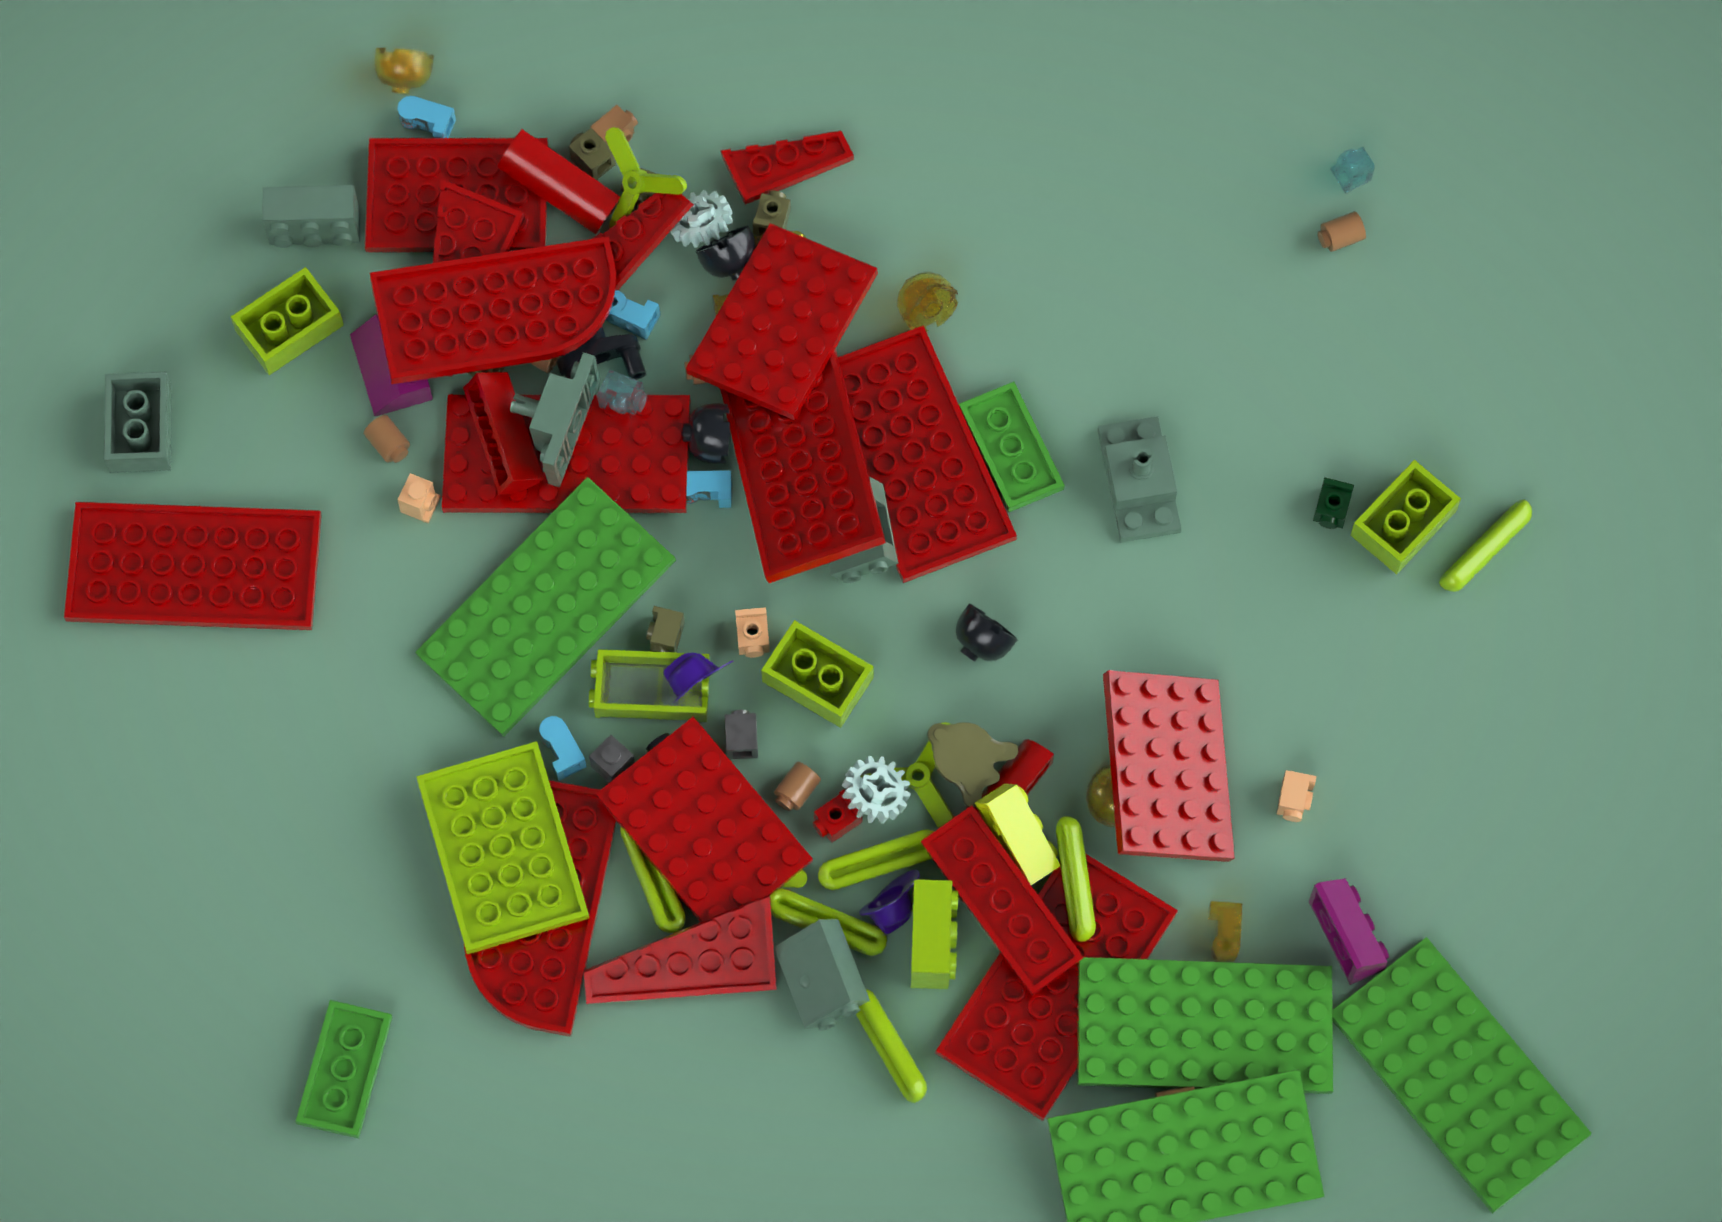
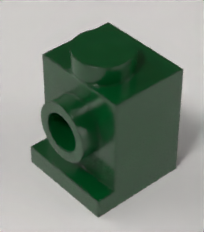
M1324 477L1313 521L1319 522L1322 527L1328 529H1335L1337 527L1343 529L1354 484ZM1329 502L1337 503L1339 505L1332 506L1329 504Z

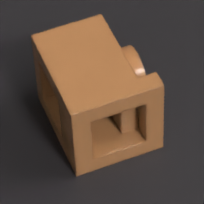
M616 105L592 124L590 128L605 142L606 131L612 127L619 128L623 131L629 142L633 137L634 127L638 124V121L630 111L626 110L624 112Z

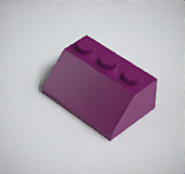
M377 314L350 334L374 417L433 400L428 379L391 385Z
M1346 878L1315 884L1308 902L1349 984L1352 985L1383 971L1388 963L1386 959L1389 958L1383 942H1377L1372 932L1375 930L1371 917L1368 913L1363 914L1358 904L1361 902L1355 886H1349Z

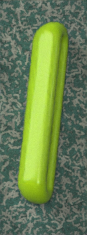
M1522 499L1514 503L1441 576L1439 580L1440 586L1450 592H1456L1464 588L1473 579L1474 575L1531 520L1532 507L1529 502Z
M1064 816L1057 822L1056 838L1069 929L1075 941L1084 942L1094 935L1096 922L1082 827L1076 819Z
M620 826L622 840L656 925L665 933L680 931L685 924L686 917L677 893Z
M928 829L920 830L830 859L820 866L818 880L824 888L838 890L930 860L932 858L920 841L934 831Z
M780 888L770 894L771 915L777 919L802 929L818 920L838 919L849 948L869 956L878 955L886 948L887 936L875 925L787 889Z
M866 989L870 1001L859 1006L860 1011L855 1015L902 1095L909 1102L916 1103L924 1098L927 1091V1083L875 994L871 990Z

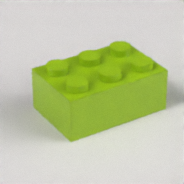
M306 267L231 316L236 333L268 375H271L344 326L339 309Z
M1413 460L1354 522L1350 536L1397 575L1456 513L1461 498L1416 460Z
M794 620L761 669L763 683L841 728L873 680L874 666Z
M914 879L911 988L949 989V979L955 980L957 952H950V949H956L957 922L951 921V918H957L958 891H952V881Z

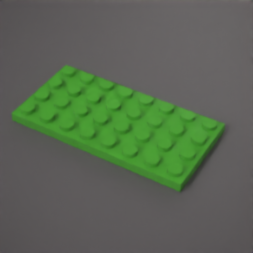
M587 477L415 653L492 727L505 737L676 561V558Z
M1427 937L1332 1010L1335 1025L1492 1214L1592 1134Z
M1084 957V959L1079 961L1077 1085L1171 1089L1194 1086L1195 1089L1298 1069L1300 1070L1304 1093L1331 1094L1333 1092L1332 966Z
M1298 1069L1047 1118L1067 1222H1199L1325 1197L1301 1074Z

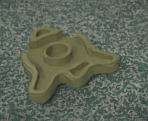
M969 722L951 725L937 723L932 725L927 732V737L932 744L935 768L943 778L958 787L962 794L963 802L967 807L971 805L976 807L975 802L982 798L983 788L999 781L1000 775L994 769L995 762L1012 760L1018 754V747L1015 743L996 741L984 729Z

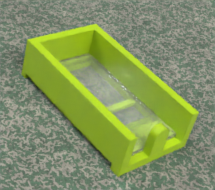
M598 649L597 660H591V678H596L595 689L589 690V708H594L595 718L689 720L694 716L697 721L707 723L710 676L695 684L672 704L677 697L665 679L663 672L672 662L685 653ZM701 654L710 661L709 654Z

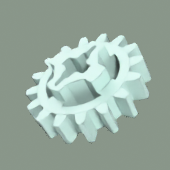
M703 190L700 195L696 196L692 192L689 200L694 205L670 231L675 241H681L685 247L690 242L693 243L694 248H697L700 242H704L707 246L710 244L709 239L719 240L720 232H728L726 224L733 222L731 218L733 213L724 195L719 197L716 191L708 195L706 190Z
M868 756L864 762L860 759L857 760L854 766L850 767L845 774L846 778L842 783V787L847 790L842 796L845 799H851L848 809L857 808L859 810L857 813L858 818L865 814L868 815V823H872L878 817L880 823L884 824L888 818L894 820L899 815V812L902 813L907 806L906 801L911 796V793L905 790L910 785V782L901 780L905 772L903 770L896 772L894 770L896 764L894 761L888 766L885 764L884 757L881 756L877 762H874L872 756Z

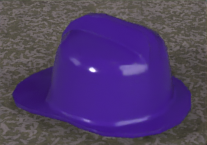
M685 653L679 656L663 672L665 679L677 697L672 704L695 684L734 661L732 660L721 667H717L698 653Z
M919 870L908 871L894 879L874 900L865 905L859 911V914L863 916L869 915L885 934H890L904 925L913 912L909 890L914 885V879H919Z

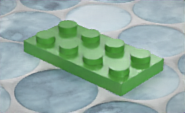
M1015 382L959 404L1008 513L1064 490L1065 485Z
M333 1000L329 1001L297 1114L296 1123L298 1125L359 1139L393 1018L392 1014Z

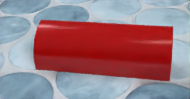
M523 129L514 138L497 165L499 169L595 235L613 212L621 198L618 194Z
M508 372L476 373L463 389L498 495L513 494L529 489L540 483L544 478L523 415L510 412L511 403L516 400L513 399L515 391Z
M1024 739L1018 746L1017 756L1012 760L1006 761L998 772L1000 775L999 781L988 785L982 792V798L1003 784H1017L1028 795L1053 764L1054 753L1035 741ZM974 807L977 813L980 815L977 807Z

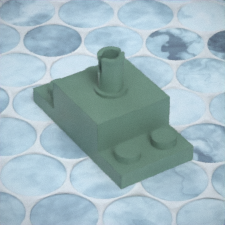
M584 352L580 362L576 361L573 365L571 379L550 373L539 401L516 393L513 397L516 401L511 403V413L533 418L529 429L535 450L541 451L540 461L543 463V472L546 474L548 484L557 487L561 486L600 381L595 356Z
M1158 416L1098 426V435L1120 543L1181 533V524L1176 505L1177 488L1166 436H1162Z

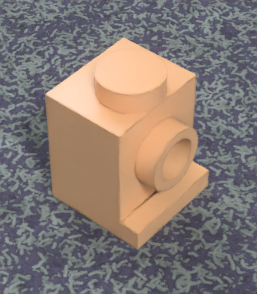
M410 473L397 499L400 512L429 524L441 499V495L435 493L433 482Z
M766 607L735 610L739 655L755 658L770 652ZM758 630L755 635L747 633V631Z
M1286 770L1276 814L1283 815L1285 820L1300 822L1304 809L1310 810L1313 792L1310 791H1313L1317 776Z

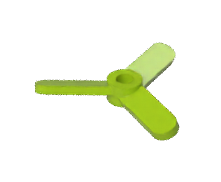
M616 127L609 128L606 131L605 139L623 175L622 185L624 188L611 217L610 228L616 225V221L621 217L632 213L641 193L682 194L687 189L686 181L681 176L649 174L640 169L623 131Z
M942 722V723H941V724H945V725H951V724L948 723V722ZM928 740L915 763L909 767H895L894 770L896 772L901 770L905 772L901 780L910 782L909 787L916 791L935 824L940 828L953 819L954 815L931 779V773L935 768L932 744ZM915 773H922L924 775L923 779L920 781L914 780L912 777Z

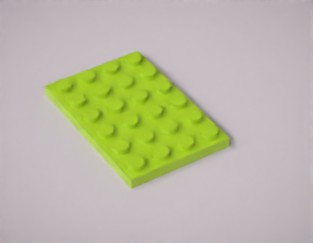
M537 741L416 776L467 954L589 919L588 910Z

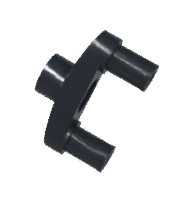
M602 326L586 343L562 355L557 360L560 374L571 379L574 363L576 361L580 362L583 352L594 355L597 364L618 357L622 358L631 381L646 376V370L639 354L641 347L637 337L631 334L606 337Z

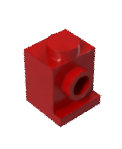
M845 789L814 811L815 821L812 824L822 838L827 836L831 843L862 823V817H857L859 810L857 808L848 809L851 799L843 798L842 795ZM835 811L841 813L839 819H832L830 815Z

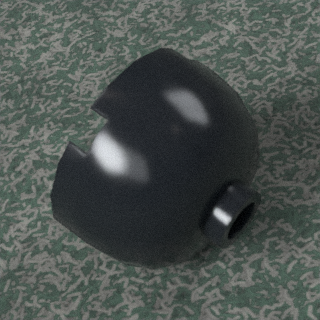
M746 225L727 232V235L719 240H711L707 246L704 244L696 250V254L703 268L712 276L719 278L730 276L733 281L740 276L757 244L752 231Z
M704 404L691 413L689 423H683L682 440L683 442H688L690 452L695 458L708 463L726 464L724 456H728L730 422L723 421L724 413H729L728 404Z
M969 603L956 625L957 639L963 645L960 651L974 662L978 657L985 661H996L1004 657L1018 639L999 622L992 620L985 615V612Z

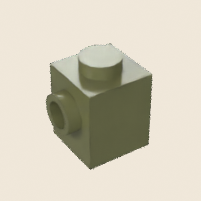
M592 128L585 133L577 134L570 142V159L594 179L598 180L616 165V160L608 144Z

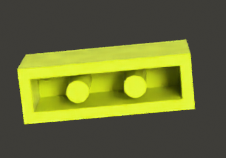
M1003 784L975 802V805L986 825L1030 885L1061 866L1056 858L1058 853L1055 846L1043 834L1041 820L1029 808L1027 804L1029 799L1025 791L1017 784Z

